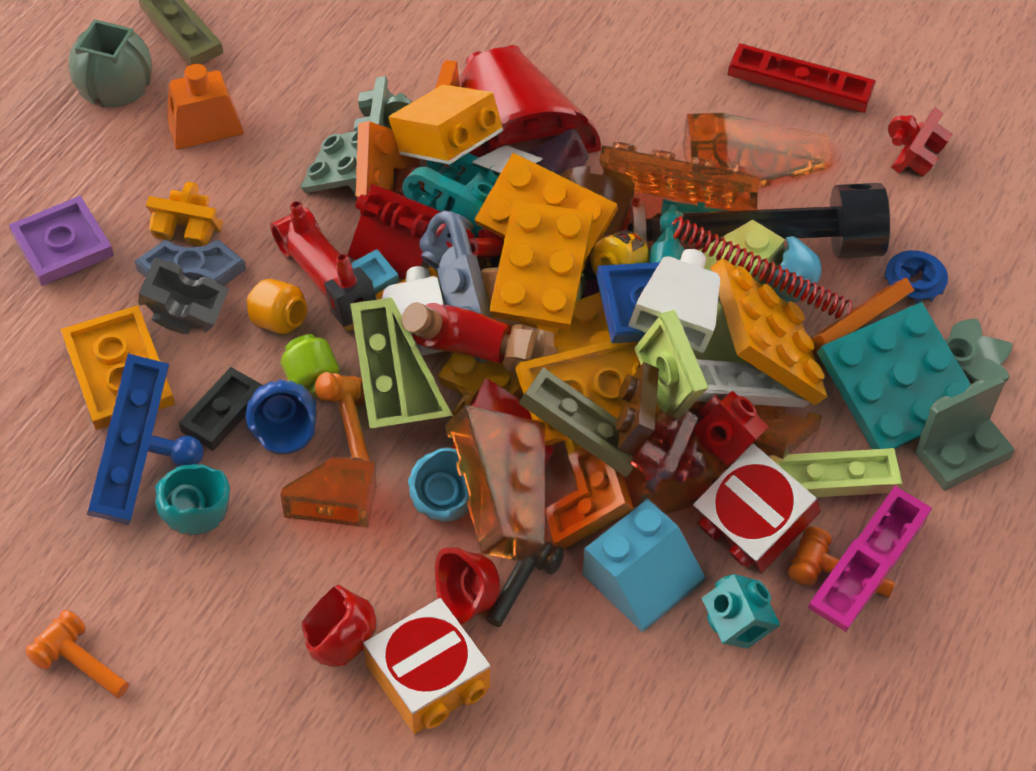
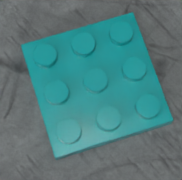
M923 302L825 344L817 351L871 449H897L921 438V432L929 416L930 407L940 398L945 396L952 398L964 392L971 385Z

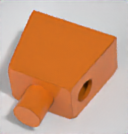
M191 64L184 71L185 77L174 79L169 83L167 122L176 150L244 134L235 104L220 71L207 72L204 65Z

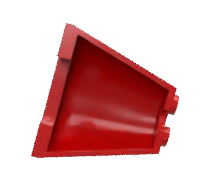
M509 45L484 52H474L467 57V65L461 76V87L493 92L503 127L501 133L470 151V154L480 158L496 150V147L558 134H563L562 148L566 158L601 151L600 137L593 123L521 52L518 46ZM463 166L461 167L463 170L459 173L460 176L466 170Z

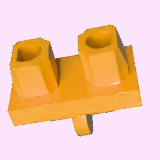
M186 182L182 191L172 189L169 199L149 196L146 203L147 209L152 214L149 231L153 237L158 239L172 240L176 225L178 224L187 226L184 235L187 243L199 247L208 244L213 231L221 232L223 221L222 219H217L215 208L208 207L209 196L199 195V187L195 182Z

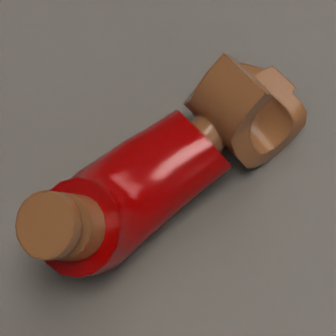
M415 302L408 305L402 314V325L407 331L411 332L417 344L428 349L459 353L499 364L503 362L505 370L516 373L515 368L518 363L557 354L558 348L554 347V333L535 329L523 324H516L511 330L510 325L456 306L438 303L424 305Z

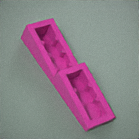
M894 486L858 539L853 540L810 601L808 608L847 632L923 528L932 507Z

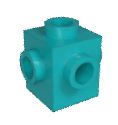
M737 574L728 575L717 581L715 588L702 597L709 613L707 615L708 622L719 635L722 644L748 649L780 626L770 604L771 595L766 586L759 580Z

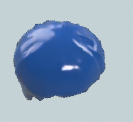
M281 379L275 382L270 381L264 386H260L248 401L245 417L247 427L269 452L280 455L294 453L303 449L315 434L317 402L312 397V394L301 384Z

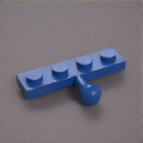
M128 353L87 515L130 524L148 452L169 456L176 466L198 465L201 462L204 450L197 438L186 435L174 441L152 435L168 371V363Z

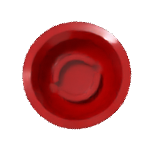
M446 547L438 552L435 561L437 597L443 600L460 625L470 621L474 616L491 609L496 603L500 592V578L492 560L483 554L466 552L457 547Z

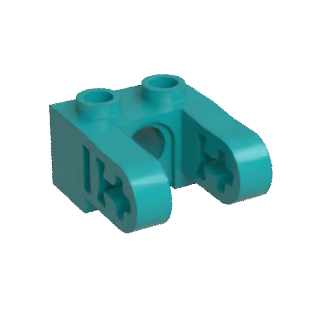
M467 153L453 163L448 164L450 168H446L444 163L427 160V167H418L406 177L402 189L407 198L441 212L445 210L452 211L465 217L474 225L472 232L478 238L479 230L484 228L476 225L474 219L501 173L472 163V161L479 157ZM463 166L466 168V170L460 176L459 173L463 170L461 169V167ZM419 181H422L425 184L424 190L426 192L420 190L421 184L419 183ZM438 191H441L443 194L437 200L436 197L440 194Z

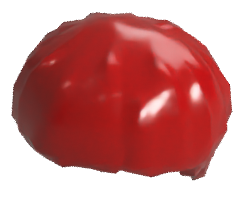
M341 585L333 586L321 597L302 621V631L306 639L305 645L311 657L320 664L331 667L346 665L364 650L363 642L372 638L376 630V615L373 606L368 600Z

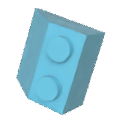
M646 499L584 549L582 575L642 632L705 581V575L679 526L649 499Z

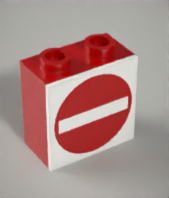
M753 443L693 504L700 517L697 523L698 526L714 541L722 537L732 546L728 550L729 554L741 566L748 569L753 565L761 574L821 513L817 498Z

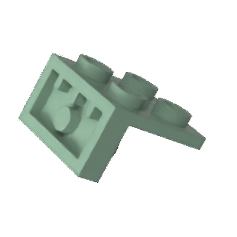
M358 130L343 134H332L322 142L321 150L313 164L307 169V175L300 186L304 193L348 185L356 194ZM394 174V182L398 176L396 174Z
M1000 376L986 382L983 380L976 381L964 392L952 398L949 396L940 398L929 409V416L921 432V438L915 455L944 491L1012 458L1015 449L990 420L1005 384Z

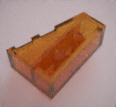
M465 405L445 425L448 438L453 437L459 458L456 466L459 476L464 475L470 496L467 505L481 554L522 561L545 544V422Z

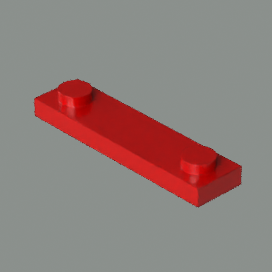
M741 43L736 48L727 74L728 76L862 113L866 112L876 83L874 79Z

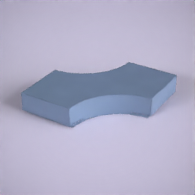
M164 240L135 260L136 269L144 277L147 276L156 257L179 265L183 269V275L191 280L207 277L215 280L222 286L246 270L245 261L220 240H215L200 247H182Z

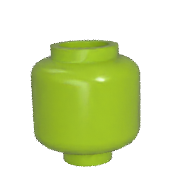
M306 334L293 339L285 346V352L281 357L280 363L288 381L291 380L303 385L312 394V397H317L315 382L320 374L324 372L340 374V367L327 340L315 338L312 334Z

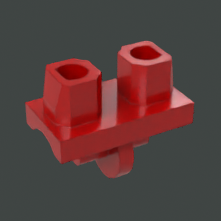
M934 107L925 122L919 124L916 123V118L913 115L896 116L891 120L888 125V133L892 138V143L895 146L904 145L892 164V169L900 174L908 166L922 177L932 169L939 157L924 147V145L938 154L953 135L938 124L944 114L943 112Z

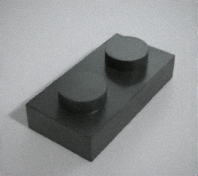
M230 367L179 422L181 432L187 436L197 438L202 445L214 451L246 416L248 401L253 397L254 392L263 385Z

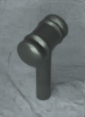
M520 528L511 530L504 543V553L506 556H514L518 562L499 593L496 603L486 616V620L491 625L496 627L502 626L534 567H537L538 570L545 569L546 573L550 575L559 569L564 558L563 547L553 546L552 542L535 537L529 532L523 533Z

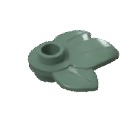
M978 319L963 320L952 327L950 337L945 341L967 376L974 381L983 380L984 382L1000 376L1004 382L1009 379V373L1001 365L1009 357L1013 347L1012 343L982 336V328Z

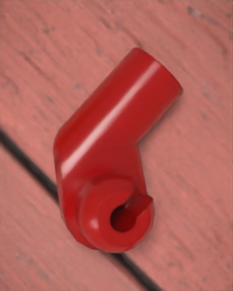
M482 229L478 232V238L469 239L472 254L476 255L477 258H491L502 253L504 240L502 237Z

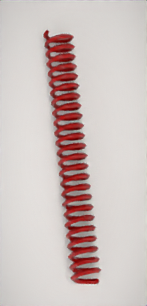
M682 216L677 217L671 223L676 225L680 220L678 229L673 236L674 240L679 237L682 228L687 224L680 241L684 243L689 232L694 227L693 234L688 241V247L692 246L696 235L701 231L695 249L698 250L703 239L708 234V239L702 249L703 254L707 252L714 238L715 243L709 252V257L715 254L718 245L723 241L722 247L716 256L717 261L723 256L725 248L730 245L724 259L729 261L732 252L737 248L736 254L731 261V264L734 266L743 251L744 255L738 266L744 267L746 259L751 255V259L745 268L748 272H750L754 261L758 258L757 265L751 274L752 278L756 277L761 264L765 262V266L758 277L759 281L764 279L768 268L772 265V270L765 280L766 284L771 283L775 271L779 269V274L772 284L773 288L778 286L782 275L786 272V277L779 287L780 292L784 291L789 278L793 276V280L786 291L787 295L792 293L796 281L800 279V284L793 294L794 299L800 295L803 285L807 283V287L800 297L801 302L806 300L810 288L814 286V290L807 300L808 305L814 302L817 291L821 289V294L814 303L815 309L820 307L824 295L828 293V297L821 307L822 312L827 310L831 298L835 296V300L828 310V315L830 316L835 312L839 300H842V303L835 313V319L840 318L847 303H849L847 313L851 314L852 301L850 299L845 301L844 296L838 297L837 293L831 294L830 289L824 290L823 286L817 287L816 282L810 283L809 279L803 280V277L801 275L796 276L795 272L789 273L788 269L783 270L781 265L775 266L774 262L768 263L767 258L761 260V256H754L753 251L747 253L746 248L740 249L739 244L733 246L732 241L726 242L725 237L719 239L718 234L712 235L710 230L705 232L704 228H698L696 223L690 225L689 220L683 222Z

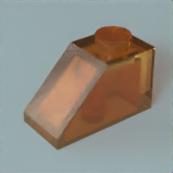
M332 457L282 487L280 496L284 518L368 528L377 487L375 462L365 461L358 457L346 459Z

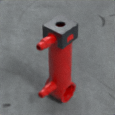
M295 201L290 205L291 213L270 223L272 236L281 253L286 258L291 256L327 298L330 311L343 327H346L353 323L351 303L376 300L373 282L360 267L353 269L349 257L345 254H340L321 232L312 212L307 207L303 208L301 202Z

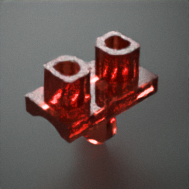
M662 409L656 412L655 428L650 437L662 443L661 447L659 448L646 440L630 461L631 465L647 475L643 488L654 494L662 479H670L674 475L676 481L684 483L687 478L702 476L706 468V460L699 453L700 446L697 443H688L699 417L690 411H687L680 419Z

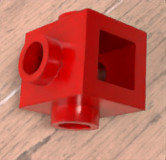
M732 390L723 400H720L716 395L713 396L697 412L703 419L692 431L698 436L699 442L708 452L716 454L729 467L769 426L757 415L756 408L748 399L738 396Z

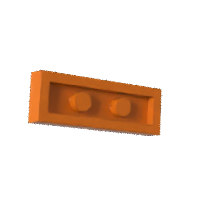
M907 277L886 286L852 309L851 314L846 313L810 337L815 346L814 350H812L813 355L817 354L821 346L854 332L915 291Z

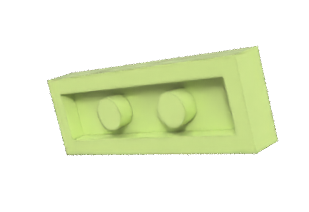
M894 448L770 455V458L815 497L890 493L894 486L901 489L903 484Z

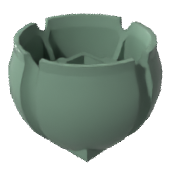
M94 19L88 29L78 36L70 49L68 69L72 83L85 100L94 104L97 99H100L103 107H118L137 100L145 93V84L150 85L152 59L147 45L134 32V29Z

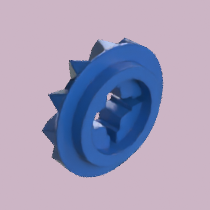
M916 250L903 251L893 256L886 266L884 276L888 280L889 285L905 277L909 280L910 277H914L922 271L921 280H917L916 283L910 282L915 291L906 296L913 298L916 304L922 299L933 302L937 295L944 293L948 283V273L942 262L931 254Z

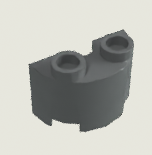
M155 257L140 289L138 303L140 306L146 304L154 313L152 320L168 330L188 334L190 328H202L204 332H208L215 325L229 288L207 277L191 280L183 275V269L179 265Z

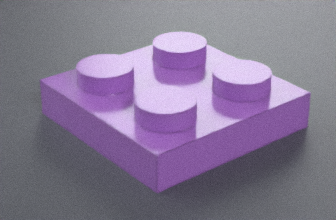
M81 195L9 224L12 236L41 286L114 256L111 244Z

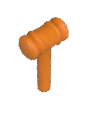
M329 372L320 374L315 382V393L322 401H337L354 466L362 467L369 464L370 459L355 406L365 402L362 377L353 375L342 376Z
M814 526L804 529L795 557L791 560L792 566L788 569L789 577L794 582L804 586L814 585L817 582V575L820 574L821 570L831 573L840 560L827 554L829 552L828 546L832 543L831 535L826 530ZM885 578L876 593L889 598L895 581Z
M61 611L59 618L53 619V622L38 637L34 638V643L26 646L25 652L27 657L34 665L41 669H49L52 661H57L61 655L116 698L123 696L129 687L128 682L75 643L77 636L85 633L86 628L81 618L72 611Z

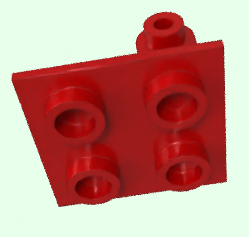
M371 184L368 194L366 196L361 194L357 198L355 208L360 210L361 216L347 256L358 260L378 249L398 273L399 278L404 280L406 279L408 269L422 266L423 260L421 255L423 252L419 247L420 239L426 232L431 219L441 211L378 185Z

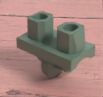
M386 76L376 78L374 90L359 93V109L364 117L355 119L354 131L358 130L359 123L366 121L392 129L388 116L409 105L412 101L404 93H398L396 96L388 90V79Z

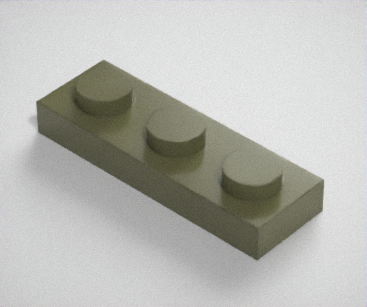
M139 0L141 9L190 65L202 64L223 54L222 43L184 0Z
M545 368L541 369L519 401L520 405L624 477H627L633 470L649 443V440H646L633 456L618 450L619 431L616 430L617 418Z

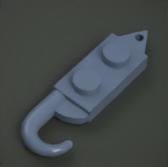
M446 210L439 212L431 219L428 225L427 240L430 246H434L439 226L442 224L448 225L453 246L444 253L439 263L440 268L437 269L446 305L468 309L490 317V305L477 256L472 254L465 225L461 217L456 213ZM474 357L478 363L487 362V360Z

